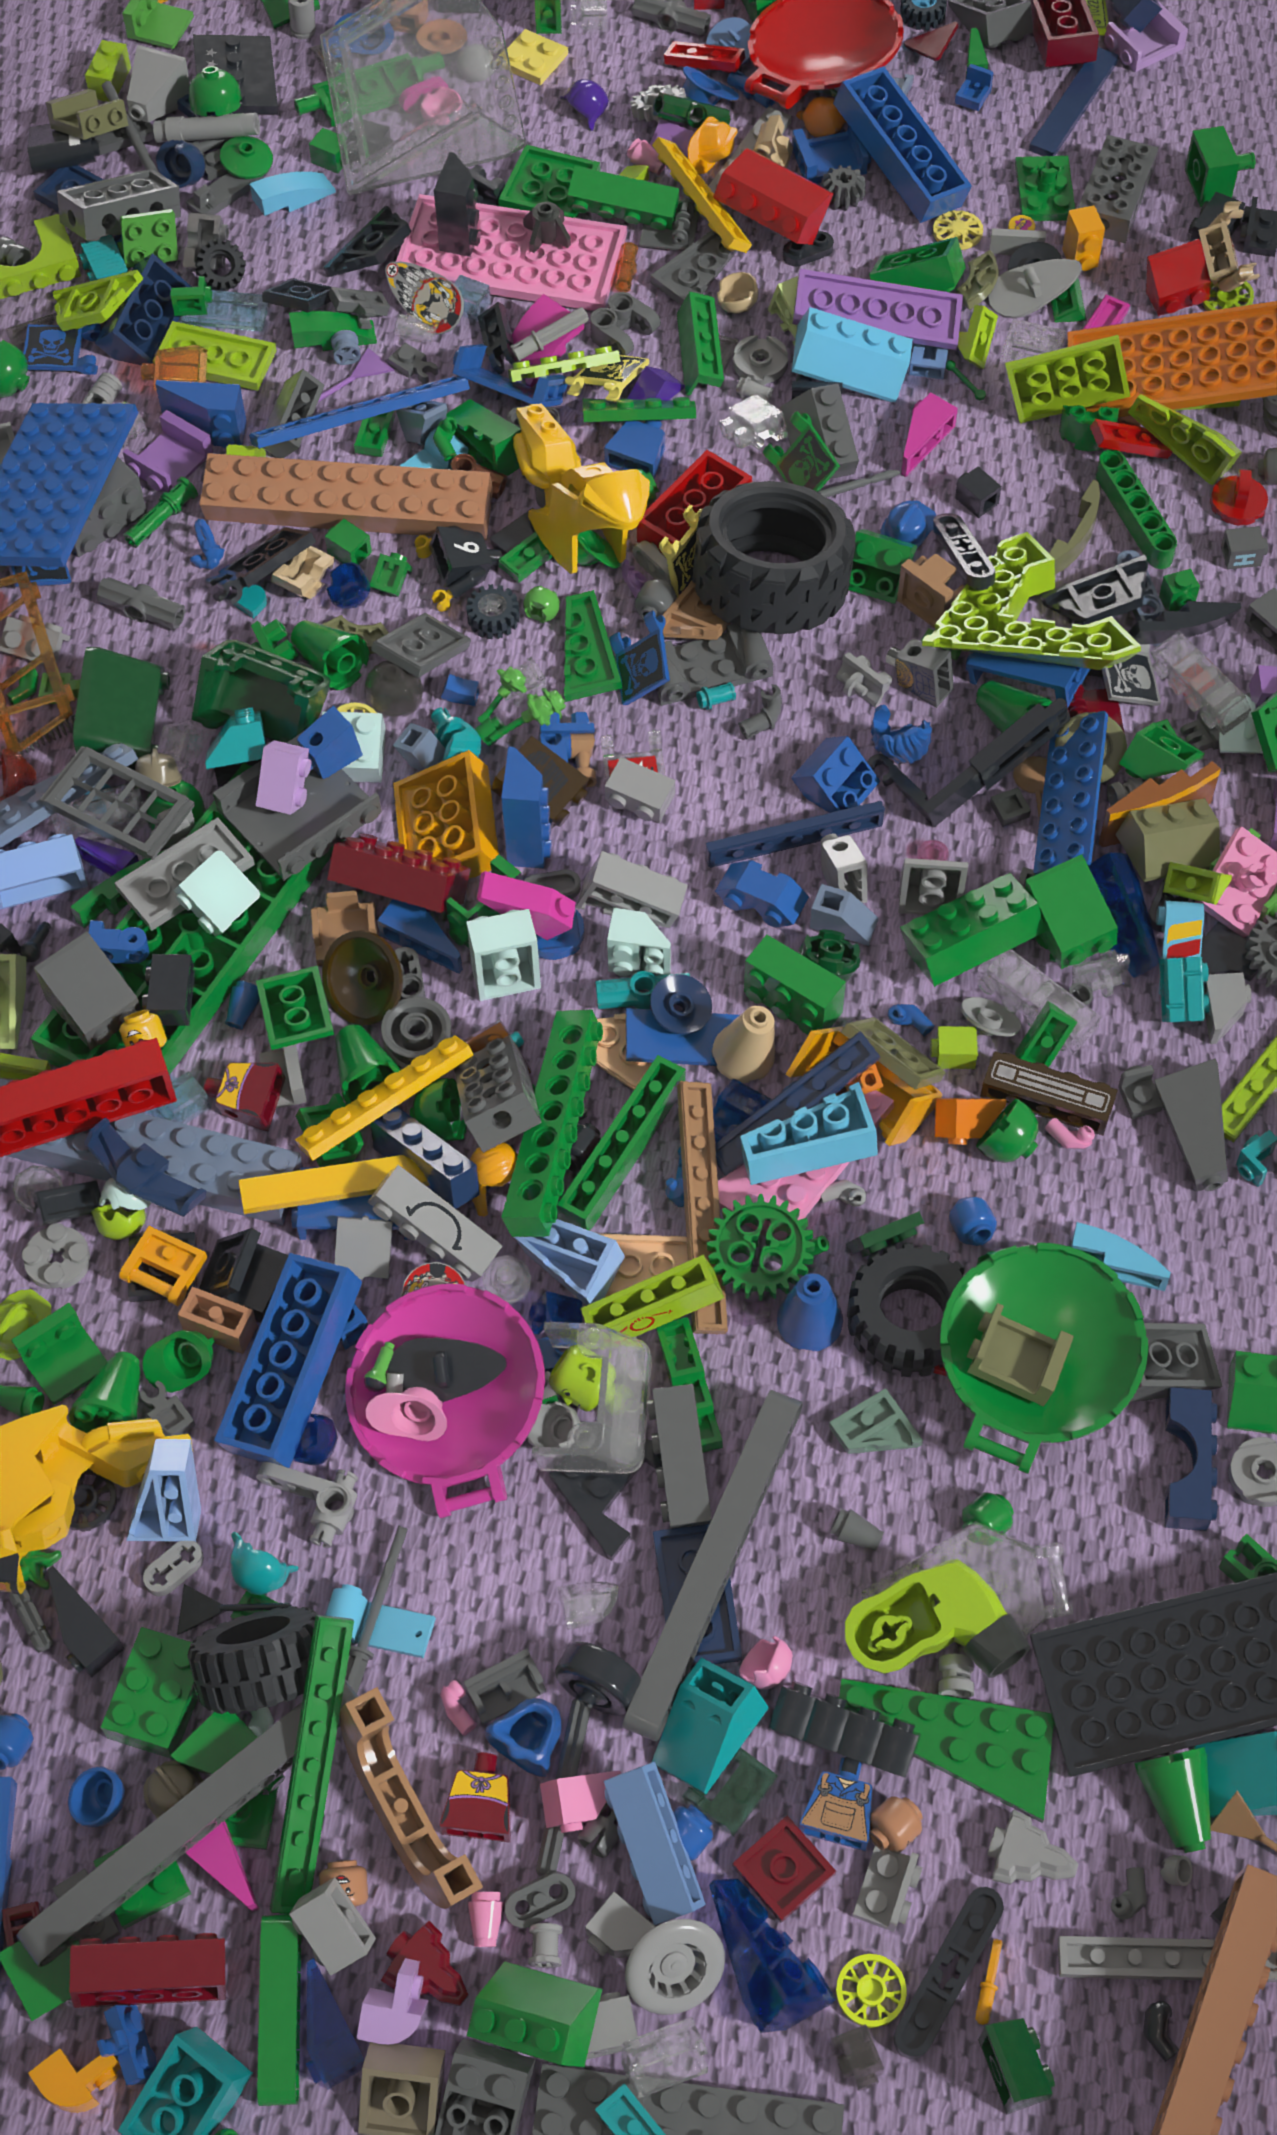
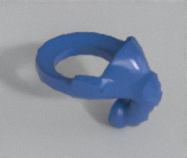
M198 519L194 525L195 533L206 559L203 560L201 555H195L190 557V562L200 569L212 570L220 564L219 561L224 556L225 549L220 548V545L216 544L207 522L204 519Z

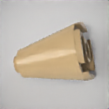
M762 1006L747 1008L716 1036L712 1048V1057L714 1056L717 1069L721 1074L732 1081L749 1083L751 1080L764 1078L771 1070L775 1060L774 1017L767 1008Z

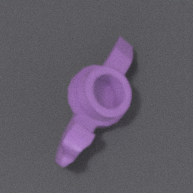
M625 559L622 564V576L636 598L647 579L641 572L634 570L635 567L629 565V560Z

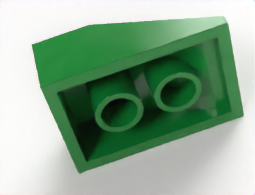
M954 237L882 255L869 276L871 280L950 292L955 289L966 266L958 238Z
M318 965L256 980L271 1050L334 1035Z

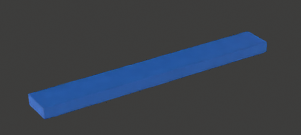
M456 375L250 433L249 437L251 445L260 449L469 390L470 387L468 379Z

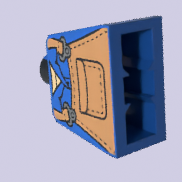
M842 1757L837 1774L822 1771L800 1821L799 1829L804 1835L866 1852L870 1829L872 1785L858 1780L862 1767L861 1762L848 1757Z

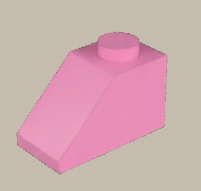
M620 1770L559 1778L540 1783L546 1828L560 1826L561 1833L583 1830L582 1823L595 1820L607 1802L605 1799L606 1787L604 1780L621 1774Z

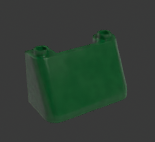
M225 640L201 658L191 720L201 723L205 728L218 729L225 725L230 716L235 715V710L253 707L254 712L260 711L265 737L287 743L319 719L331 681L327 675L245 642Z
M86 647L73 727V742L76 753L81 746L102 753L109 746L120 743L132 748L137 758L152 754V750L155 748L158 753H161L160 745H155L154 729L159 695H164L165 690L170 689V673L165 672L164 666L100 647ZM136 761L127 767L135 771Z

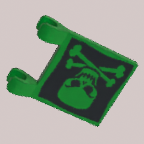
M795 411L790 421L801 432V435L785 454L780 446L776 445L773 448L771 444L764 448L763 454L775 465L785 482L820 491L839 469L840 465L812 426L810 416L807 413L800 415L798 411Z

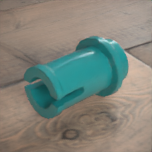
M728 682L712 688L701 687V690L696 692V698L701 709L706 708L709 710L712 709L713 705L736 700V692L733 684Z

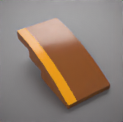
M1211 761L1191 777L1181 769L1161 785L1157 784L1152 778H1149L1106 810L1098 844L1102 847L1120 844L1116 833L1130 811L1203 798L1210 804L1221 768Z

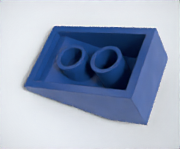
M156 380L155 386L162 414L168 410L209 434L213 446L227 448L228 444L243 445L247 420L240 385Z

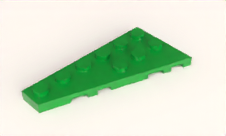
M841 1679L839 1697L847 1700L846 1707L859 1711L860 1705L881 1712L879 1719L893 1723L895 1718H899L915 1724L914 1731L920 1733L921 1736L914 1756L1043 1823L1054 1727L1051 1713Z

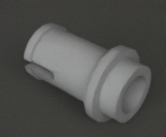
M748 376L747 378H740L736 393L740 394V398L748 397L767 405L772 397L773 388L751 381V377Z

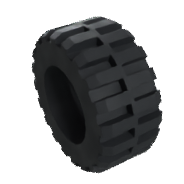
M903 1243L901 1249H896L894 1245L884 1248L882 1256L879 1253H874L868 1258L867 1266H860L856 1272L855 1280L852 1281L850 1287L847 1326L849 1334L855 1336L854 1345L859 1352L866 1350L865 1359L872 1365H875L878 1361L883 1364L882 1371L891 1374L893 1369L901 1371V1377H911L912 1372H919L920 1377L929 1376L934 1366L944 1367L940 1347L942 1320L935 1326L925 1330H905L897 1327L884 1316L880 1304L886 1296L895 1291L913 1289L931 1296L939 1304L944 1314L953 1290L964 1277L965 1269L959 1261L954 1263L949 1261L950 1254L943 1250H940L939 1254L933 1252L932 1246L923 1244L922 1248H914L913 1243Z
M307 1607L273 1608L269 1611L262 1610L251 1615L234 1618V1620L229 1622H223L217 1625L216 1628L203 1632L202 1636H197L193 1643H191L187 1656L198 1700L201 1705L210 1712L214 1711L220 1714L229 1712L230 1714H235L241 1711L251 1712L263 1707L276 1706L278 1703L296 1699L297 1696L304 1694L315 1618L319 1614Z

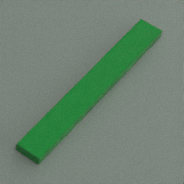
M316 1615L271 1896L270 1911L272 1913L289 1914L299 1898L312 1891L354 1620L352 1618Z

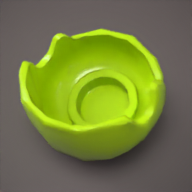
M111 1204L95 1208L92 1211L99 1233L111 1240H122L134 1236L146 1222L145 1209L128 1212L121 1206L113 1209Z

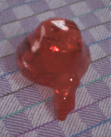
M11 748L2 749L3 795L0 796V801L17 794L22 788L33 786L36 783V771L21 754L14 752Z

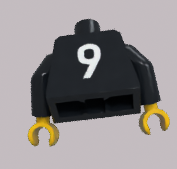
M454 525L449 527L437 526L435 533L431 534V538L428 539L424 535H419L414 542L419 558L425 559L432 554L442 585L449 588L447 591L442 589L436 590L432 595L433 602H439L436 607L440 612L447 611L450 608L451 598L455 597L457 599L476 585L485 581L491 566H499V559L502 557L499 549H487L484 537L480 532L464 530Z

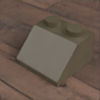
M370 2042L362 2067L358 2134L435 2135L444 2079L446 2050L396 2043L386 2045Z

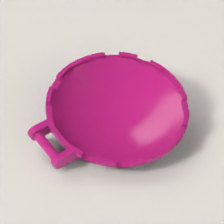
M439 1284L412 1291L389 1304L385 1308L386 1311L372 1325L369 1323L355 1346L356 1352L351 1367L347 1369L345 1383L346 1407L354 1433L363 1448L382 1467L403 1479L414 1483L431 1485L436 1510L440 1518L451 1516L453 1511L495 1500L497 1503L507 1500L500 1465L516 1452L529 1435L538 1417L544 1396L545 1369L539 1343L532 1329L520 1313L508 1302L487 1290L483 1291L467 1287L464 1284ZM416 1338L454 1339L478 1343L502 1354L506 1358L507 1367L495 1380L467 1395L442 1402V1411L447 1418V1428L444 1434L437 1440L421 1441L408 1437L389 1435L379 1432L366 1419L365 1410L369 1401L377 1395L386 1393V1387L380 1392L369 1391L364 1384V1376L374 1367L381 1347L384 1346L385 1342L393 1343L395 1345L393 1351H395L404 1342ZM486 1476L489 1477L490 1487L451 1498L448 1497L447 1487Z

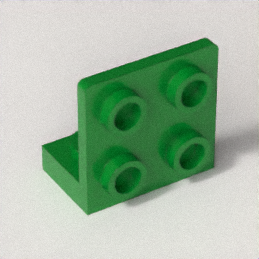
M67 1303L11 1339L18 1355L52 1404L59 1403L91 1382L107 1363L103 1354L83 1328L76 1311L70 1303Z

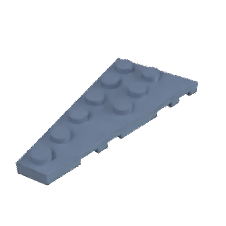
M122 743L111 745L104 752L100 753L126 767L138 760L134 750ZM90 763L78 780L95 787L107 770ZM60 773L33 786L24 787L17 794L0 801V848L56 813L40 803L39 799ZM73 784L61 801L70 804L88 791Z

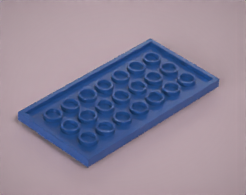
M32 403L0 465V566H65L138 415L135 404Z

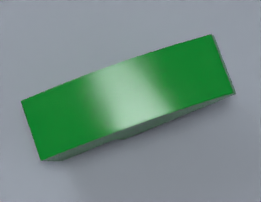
M330 311L289 313L294 348L322 345L323 351L334 350L331 338L336 332L341 330L355 332L358 336V346L377 343L373 320H370L372 329H362L358 325V316Z

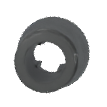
M840 1508L829 1533L836 1536L837 1541L876 1551L884 1532L852 1509L846 1511Z

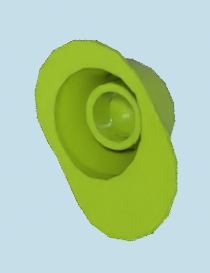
M19 1290L10 1294L0 1304V1358L6 1360L20 1358L11 1339L51 1314V1304L34 1290Z

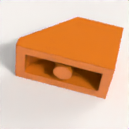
M936 1098L935 1137L948 1138V1144L967 1145L968 1138H981L1006 1107V1099Z

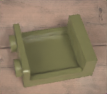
M90 88L45 102L51 129L83 140L129 126L125 104L122 99L98 105L96 91Z
M997 1303L992 1313L985 1311L980 1321L978 1330L983 1333L980 1340L974 1339L969 1349L967 1358L972 1359L968 1373L1044 1407L1054 1392L1074 1336L1061 1330L1057 1338L1052 1339L1002 1316L1001 1312L1004 1306Z

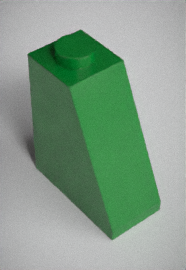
M213 1712L171 1756L180 1765L211 1776L258 1737L236 1714ZM281 1774L258 1794L262 1795L266 1790L269 1793L273 1792L284 1781L285 1776Z

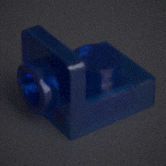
M546 1291L536 1302L532 1303L529 1310V1320L532 1321L533 1333L539 1335L545 1328H551L578 1334L582 1330V1301L578 1298Z

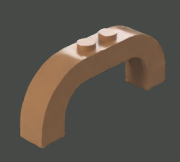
M378 1687L347 1702L341 1708L340 1727L344 1744L357 1777L408 1873L431 1902L442 1909H447L482 1889L483 1886L466 1854L455 1857L447 1850L436 1834L394 1753L389 1737V1725L395 1719Z

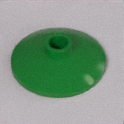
M251 136L234 137L222 146L220 161L224 169L230 174L243 179H254L265 175L271 169L273 154L269 146L258 138Z

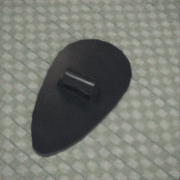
M416 1338L404 1342L394 1351L387 1373L404 1374L403 1392L408 1388L423 1387L432 1391L440 1401L446 1402L483 1388L495 1380L506 1369L507 1361L502 1354L478 1343L444 1338Z

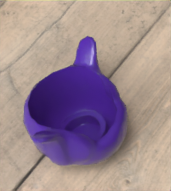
M588 79L575 81L569 87L566 94L560 96L561 99L567 100L578 112L588 118V126L591 131L594 130L596 120L604 113L609 101L604 89L598 83Z

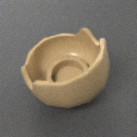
M737 272L721 279L719 282V292H717L718 303L721 308L728 313L736 314L749 311L758 300L756 278L750 273Z

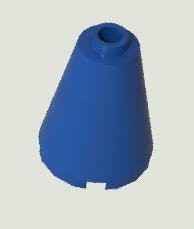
M807 1274L800 1278L778 1309V1331L784 1341L793 1348L820 1351L831 1346L840 1336L843 1327L842 1310L829 1282L819 1274Z

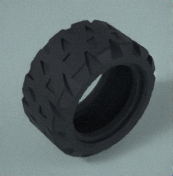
M764 481L740 484L730 491L724 490L711 499L710 505L703 508L698 519L692 581L695 583V591L704 605L712 607L711 611L714 615L727 623L731 622L740 626L741 629L757 633L792 634L799 630H810L822 625L829 617L835 616L844 605L846 595L848 594L856 537L852 522L846 518L844 510L833 500L825 498L820 492L805 486L788 482ZM753 551L779 552L794 556L802 560V562L772 563L752 558L743 553Z

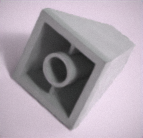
M138 45L127 96L129 117L135 121L150 122L178 110L177 100L189 94L190 84L185 57Z

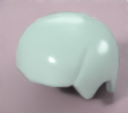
M113 1178L105 1182L99 1201L100 1206H103L105 1202H111L113 1209L121 1206L130 1210H143L151 1204V1202L126 1193L116 1185V1181Z

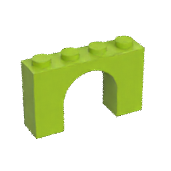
M59 214L34 220L41 250L33 260L19 266L0 265V299L17 296L38 288H45L48 285L70 281L81 276L76 254L65 226L60 223Z

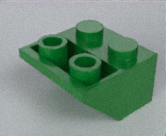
M865 529L856 531L855 551L848 590L896 604L901 565L908 559L914 560L918 545Z

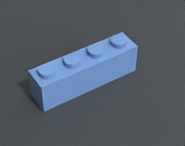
M655 1761L604 1780L606 1787L605 1799L609 1807L614 1810L618 1821V1836L627 1847L631 1858V1873L639 1881L644 1895L642 1899L643 1907L647 1915L652 1918L653 1924L657 1925L686 1915L706 1905L689 1855L680 1838L677 1822Z

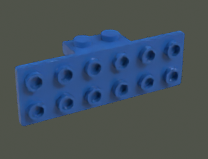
M1105 711L1085 716L1080 722V727L1064 746L1055 748V738L1067 735L1069 727L1062 735L1056 734L1049 741L1033 869L1035 875L1081 854L1086 860L1087 865H1090L1092 862L1108 714Z

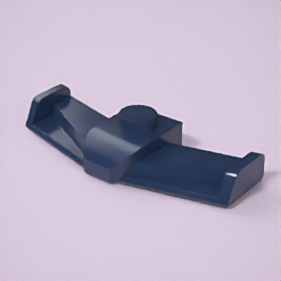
M107 1118L101 1120L89 1131L84 1144L116 1181V1185L129 1195L133 1194L182 1217L206 1198V1190L202 1188L197 1189L164 1174L168 1170L169 1161L145 1143L133 1152L110 1125V1121Z

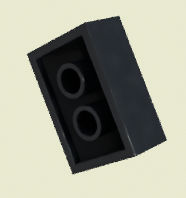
M449 152L434 188L439 251L471 257L474 247L479 245L481 239V230L477 229L479 210L475 206L478 191L474 189L473 176L454 152Z

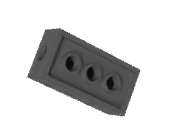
M1111 135L1106 136L1078 208L1095 206L1105 227L1103 238L1126 244L1153 175L1159 147ZM1122 176L1125 178V180L1121 181L1118 180L1116 177ZM1114 194L1118 199H1113L1109 195Z
M153 169L57 191L60 223L86 241H97L100 237L106 235H121V216L172 209L175 213V218L181 217L179 186Z
M510 1035L503 1039L497 1038L492 1040L485 1048L474 1053V1056L454 1068L464 1122L483 1153L542 1123L527 1064Z

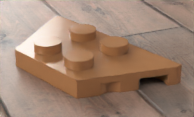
M693 581L662 615L666 620L663 635L664 637L718 640L731 622L727 623L714 615L711 611L712 607L702 603L695 591V583Z

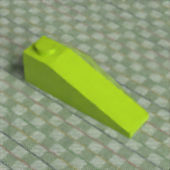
M1142 394L1137 397L1128 411L1133 418L1212 486L1233 466L1242 453L1232 441L1228 440L1221 433Z

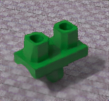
M275 619L265 626L259 621L251 625L258 642L252 643V646L290 661L298 656L295 647L287 639L281 644H277L278 641L288 635L285 626L279 620Z

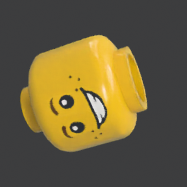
M140 1010L123 1018L125 1022L120 1026L119 1032L125 1047L132 1046L140 1040H151L154 1038L158 1039L160 1048L165 1045L167 1037L158 1015L149 1013L148 1010Z

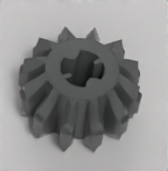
M839 165L837 169L829 168L828 173L823 174L821 187L834 193L829 205L834 204L836 210L840 206H844L848 210L850 205L857 207L859 201H863L866 182L865 177L860 174V169L852 170L851 166L842 168Z

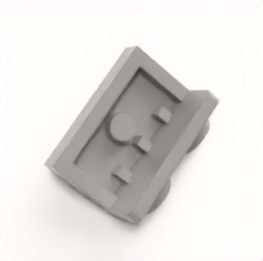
M22 614L19 615L18 619L8 616L0 641V651L55 667L63 640L69 642L71 637L62 633L63 627L47 622L45 627L35 625L37 619Z

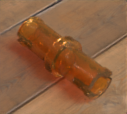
M626 242L622 245L620 259L616 263L617 276L614 287L619 292H629L631 290L632 279L637 272L636 255L638 247L632 242Z

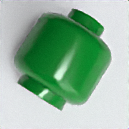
M984 1492L962 1510V1520L964 1523L962 1529L972 1541L992 1544L1012 1528L1013 1508L1004 1496Z

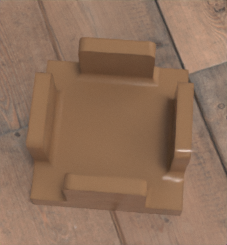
M934 554L929 559L922 555L915 562L908 559L901 565L897 601L935 628L936 622L946 610L948 611L951 608V603L965 586L962 584L953 592L945 583L956 574V567L938 554Z
M355 890L332 892L326 894V907L311 909L312 934L318 966L323 965L329 947L341 935L359 930L377 934L374 902L359 903L357 891Z

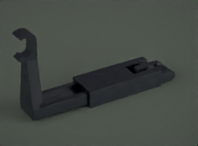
M1063 698L1056 699L1047 708L1038 703L969 760L970 766L928 801L927 795L887 756L883 754L873 755L867 763L872 770H875L878 765H884L889 770L888 774L883 775L882 778L884 786L894 783L933 827H936L983 787L988 791L1055 736L1057 731L1070 721V714L1066 701Z

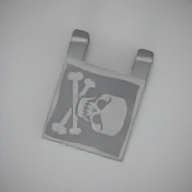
M1150 644L1141 645V651L1127 661L1102 669L1108 700L1151 706L1161 704L1149 655Z

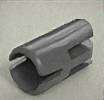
M607 1802L597 1818L587 1821L583 1826V1830H580L577 1835L579 1843L586 1848L599 1834L600 1836L591 1853L601 1858L607 1857L619 1840L617 1826L614 1824L616 1820L614 1810L611 1809L606 1817L601 1815L608 1805Z

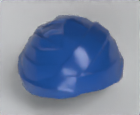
M102 1766L82 1772L72 1784L69 1792L68 1807L71 1816L76 1822L85 1827H102L106 1825L122 1810L125 1797L123 1783L115 1771Z

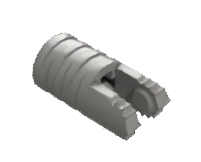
M102 373L81 404H112L122 390L121 382L110 373Z

